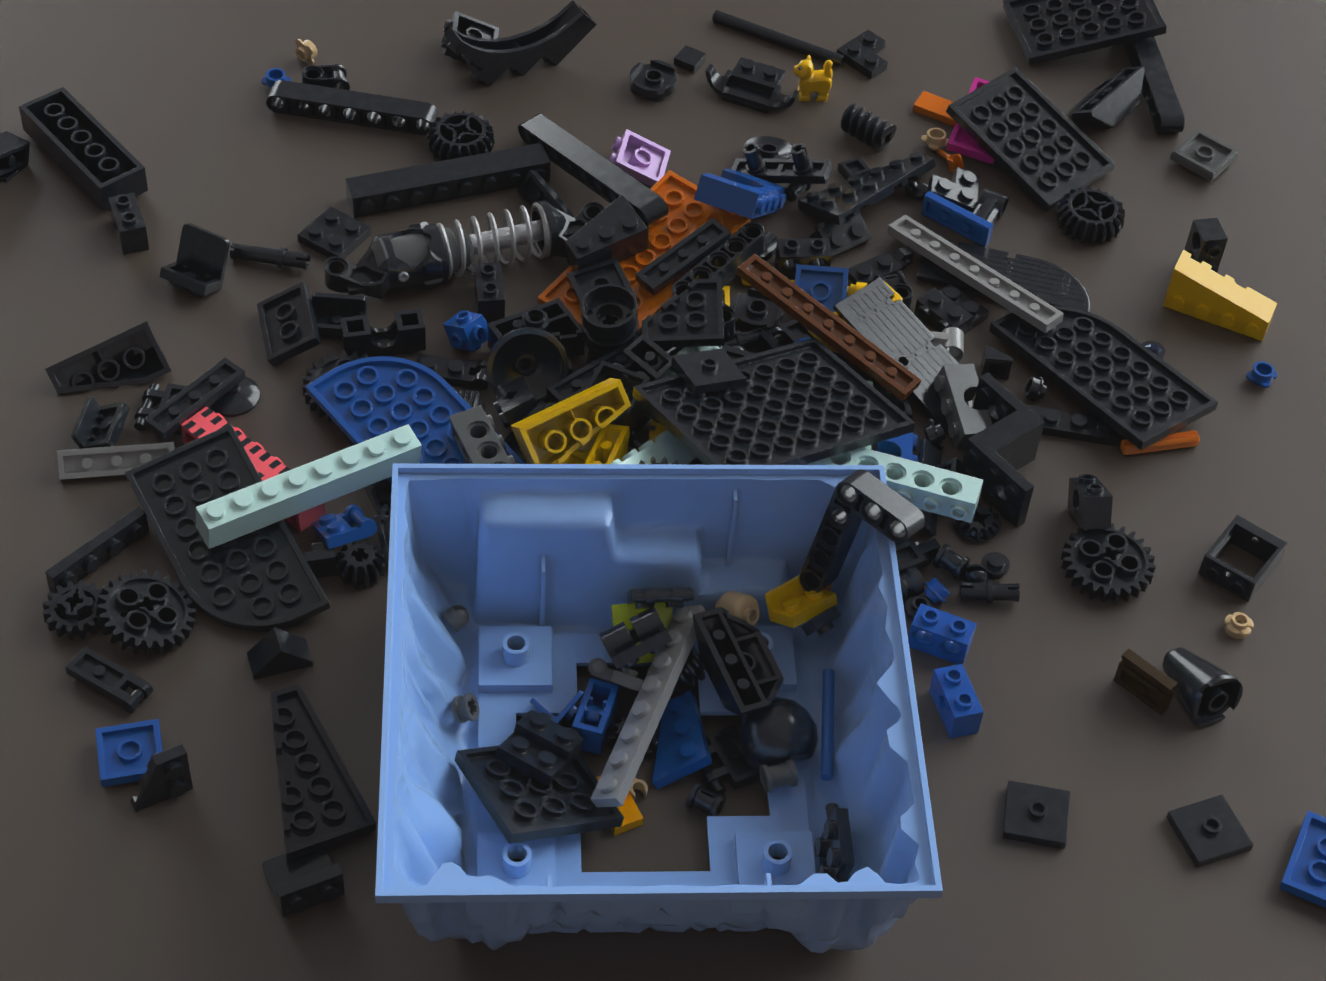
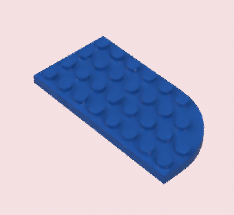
M387 356L357 359L332 369L306 386L308 395L355 445L409 424L422 445L420 464H466L451 434L449 416L472 407L439 374L420 363ZM505 443L507 456L512 455L516 464H526ZM392 476L386 478L392 484Z

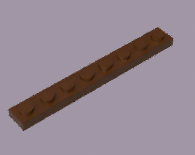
M752 255L738 267L736 274L901 401L905 400L919 387L920 378L758 255Z

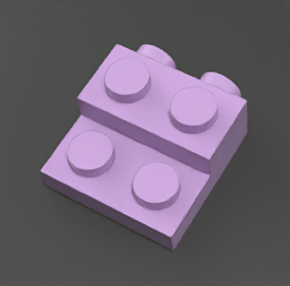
M626 129L622 137H616L611 148L615 153L612 152L608 160L636 180L652 187L664 176L671 151Z

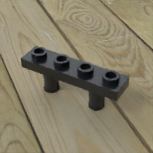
M751 142L744 146L743 153L745 158H736L732 169L772 183L826 184L832 164L830 159H809L806 146L803 143H796L791 147L790 151L793 159H761L757 143Z

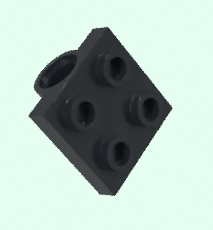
M654 606L629 618L633 628L628 630L625 623L621 622L599 634L616 669L631 667L639 661L640 657L649 652L650 654H656L667 647L666 644L672 641Z

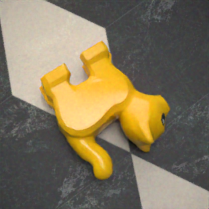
M808 55L805 60H801L793 67V73L799 77L797 91H800V101H810V94L812 92L819 93L816 97L817 102L827 101L833 76L831 68L833 62L831 60H827L824 63V70H814L811 57Z

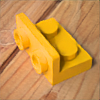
M800 575L765 593L769 619L772 622L795 628L837 605L836 593L824 589L819 593H815L816 591L808 592L800 584Z

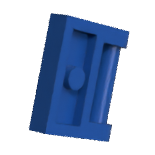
M355 504L347 506L343 513L337 515L333 513L320 516L319 520L311 522L313 533L321 542L323 541L328 549L370 537L377 531L376 523L371 518H366L363 515L362 509ZM356 523L358 526L351 527L350 525Z

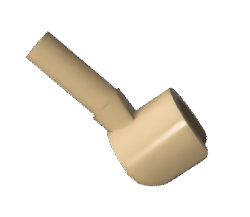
M635 777L629 790L634 801L636 798L635 789L641 790L644 798H646L648 792L647 783Z

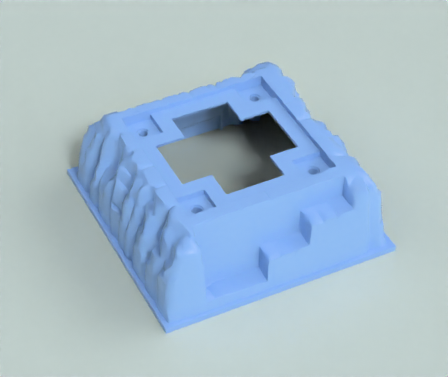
M393 463L375 888L376 903H400L404 914L413 925L417 934L426 938L430 943L451 937L454 939H467L471 943L483 941L494 951L508 942L521 941L527 933L539 934L552 931L578 933L582 929L590 933H640L647 928L665 932H684L693 928L700 932L713 927L721 932L728 929L732 931H758L768 927L769 929H780L790 932L811 952L824 953L829 949L852 951L867 948L874 944L877 937L885 935L898 918H903L909 905L918 898H941L943 888L895 542L862 519L839 576L833 581L830 590L836 593L838 604L835 606L841 616L832 621L835 627L819 636L817 631L806 636L801 627L803 624L791 628L770 621L765 593L800 575L837 484L855 471L862 469L868 471L887 485L884 465ZM671 586L691 587V589H694V601L684 602V607L702 605L705 610L715 609L719 598L728 591H738L750 594L756 598L759 604L760 616L754 627L760 630L784 677V681L775 697L795 700L803 706L816 723L818 734L814 755L800 762L793 760L798 773V786L791 787L790 785L776 787L773 788L772 792L767 793L769 816H707L710 871L582 872L581 833L508 843L454 761L457 750L497 746L503 743L514 732L516 716H525L530 710L541 713L530 703L532 698L553 716H558L577 694V666H588L589 662L595 658L603 659L607 666H615L599 634L612 627L611 605L627 604V592L629 590L654 587V589L670 588ZM454 605L465 607L469 614L468 623L458 632L451 627L443 615V612ZM672 608L673 615L676 611V608ZM696 638V640H695L693 646L696 648V650H697L698 653H699V648H698V643H697V638ZM652 662L639 663L633 666H651ZM829 668L835 671L833 779L824 781L821 779L822 674L824 669ZM704 669L705 680L700 681L697 679L700 715H737L724 708L707 671ZM472 693L478 701L479 717L474 721L468 720L465 723H459L453 715L452 700L455 696H464L465 694ZM829 803H836L839 805V808H848L855 861L848 882L838 883L827 873L818 874L820 859L815 855V842L824 831V824L827 820L825 807ZM772 857H779V858H781L782 860H776V859H773ZM520 859V860H522V861H520V862H514V861H511V860Z

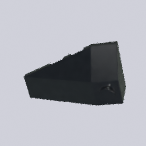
M148 321L45 369L57 394L142 384L172 371Z

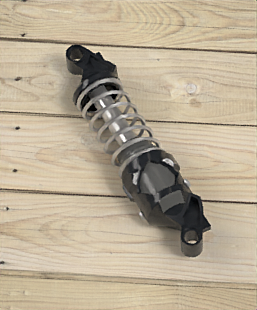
M546 200L532 205L531 222L526 207L521 205L519 208L520 224L514 225L509 210L504 209L502 214L504 227L497 229L493 214L488 212L486 215L488 231L481 232L476 217L471 216V235L461 226L460 221L457 219L453 222V228L444 227L440 222L430 225L426 221L411 224L407 230L374 236L368 250L357 264H352L338 256L329 258L324 265L325 285L328 289L335 292L348 293V295L365 294L382 299L392 291L420 285L423 288L441 285L442 281L450 279L452 274L461 277L466 267L474 273V268L471 265L474 255L478 254L477 264L482 262L489 263L484 256L486 252L495 251L494 263H498L500 259L506 266L512 265L515 256L524 263L528 262L532 253L539 259L553 256L567 258L565 241L605 208L598 202H589L584 205L576 217H572L554 208ZM533 242H536L541 254H539L536 251V249L533 246ZM528 244L527 256L523 258L516 246ZM511 247L510 260L506 261L500 249Z

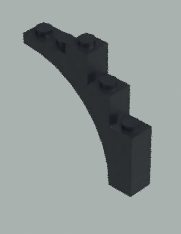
M572 0L559 13L543 24L510 37L496 39L475 38L464 35L451 27L444 35L450 42L448 47L456 55L463 54L462 57L471 69L469 74L478 83L483 81L491 86L507 69L513 73L517 70L524 76L541 58L545 62L551 60L554 64L558 65L597 24L586 10Z

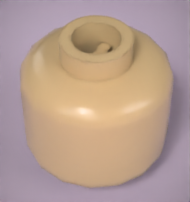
M738 591L724 593L715 605V608L722 607L729 611V614L741 618L752 626L756 625L760 616L759 604L756 598L750 594Z

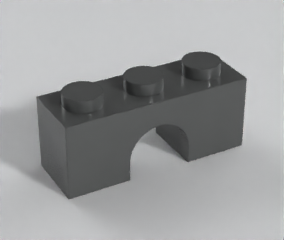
M974 364L943 365L934 379V387L939 393L941 400V411L946 416L948 434L953 439L955 449L966 448L968 438L993 425L988 410L973 409L965 402L971 401L977 391L979 380Z

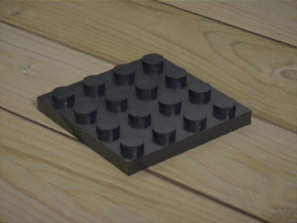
M499 745L457 750L454 761L509 844L617 828L622 825L624 816L617 806L596 807L591 801L598 780L580 755L552 784L547 786L495 757Z

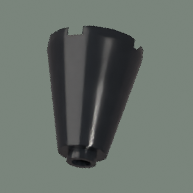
M1179 647L1166 653L1162 667L1166 675L1178 683L1175 690L1195 722L1201 726H1212L1226 718L1223 713L1229 707L1233 710L1237 707L1243 693V686L1237 677L1185 648Z

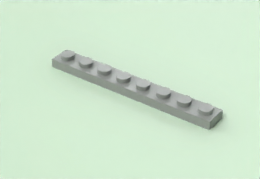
M904 215L888 225L887 233L1044 333H1047L1062 322L1063 312L909 216Z
M702 605L676 608L667 628L672 641L666 644L667 647L664 650L656 653L592 794L591 801L596 807L623 806L696 640L693 614L706 611Z

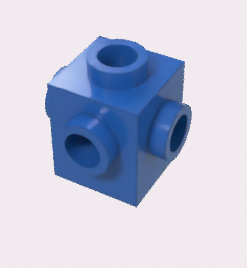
M461 310L443 324L450 344L454 348L476 351L488 340V324L482 314Z

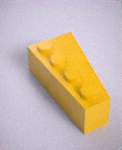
M1183 250L1174 268L1163 306L1263 341L1277 303L1248 286L1243 288L1237 285L1234 278L1227 274L1223 277L1211 270V265L1204 261L1202 263L1190 258L1192 254Z
M609 378L510 426L527 464H562L576 449L591 440V437L600 429H604L627 410L631 403L621 380Z

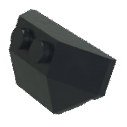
M1144 66L1121 69L1116 76L1103 82L1069 111L1070 116L1092 127L1110 129L1117 126L1118 122L1123 117L1129 115L1131 110L1139 104L1145 72Z
M722 607L693 614L700 658L724 708L739 716L769 708L784 681V677L760 630L741 618L729 614V611Z

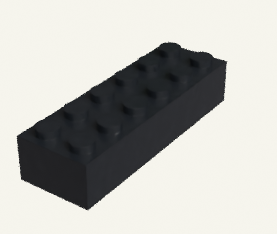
M64 87L19 106L23 130L103 211L110 209L109 197L133 192L136 197L148 191L145 167Z

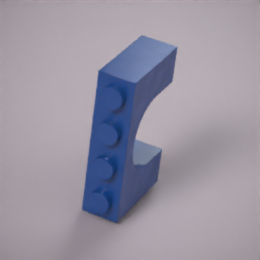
M729 168L722 171L721 177L710 173L701 174L694 200L754 219L777 212L779 208L782 209L786 200V194H784V186Z

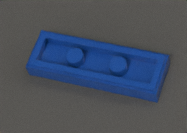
M931 191L924 195L922 215L983 247L990 243L993 223Z

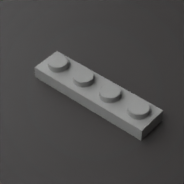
M174 442L58 450L59 480L125 475L124 472L175 450Z

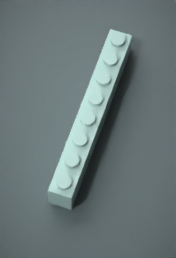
M409 424L199 505L196 507V528L207 547L211 549L392 476L393 463L420 464L422 445Z

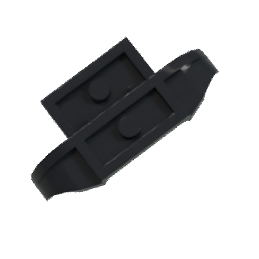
M743 57L739 59L732 71L727 70L724 76L720 75L712 64H709L705 71L709 85L722 96V100L766 114L769 110L779 111L790 107L800 92L795 90L792 95L781 94L782 86L780 85L785 79V70Z

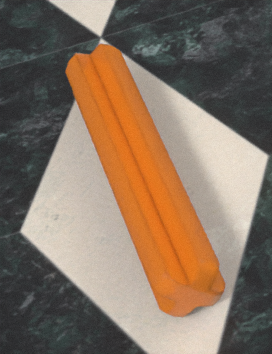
M1195 430L1176 432L1143 450L1138 449L1127 439L1121 440L1120 449L1123 455L1195 447L1199 444L1200 436H1198V432Z

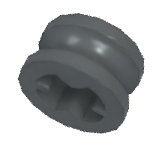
M472 693L453 698L452 711L457 722L474 721L479 717L478 701Z

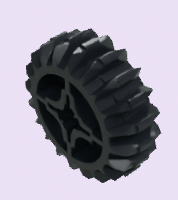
M453 110V113L450 115L444 113L443 117H436V121L431 123L429 133L427 134L430 152L433 153L434 158H439L440 161L492 152L495 144L493 126L489 124V120L483 119L482 115L475 116L474 112L465 113L464 110L462 113H456Z
M1080 186L1078 190L1071 189L1069 193L1064 194L1058 204L1056 217L1059 228L1064 229L1065 235L1071 234L1072 240L1078 238L1081 240V243L1088 241L1091 245L1094 242L1102 245L1104 241L1111 242L1112 238L1117 237L1125 223V209H1123V203L1117 201V196H1110L1109 191L1102 192L1100 188L1095 190L1091 186L1088 189H1084Z

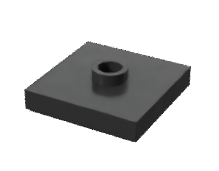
M1197 129L1171 153L1170 159L1212 182L1237 158L1239 151Z

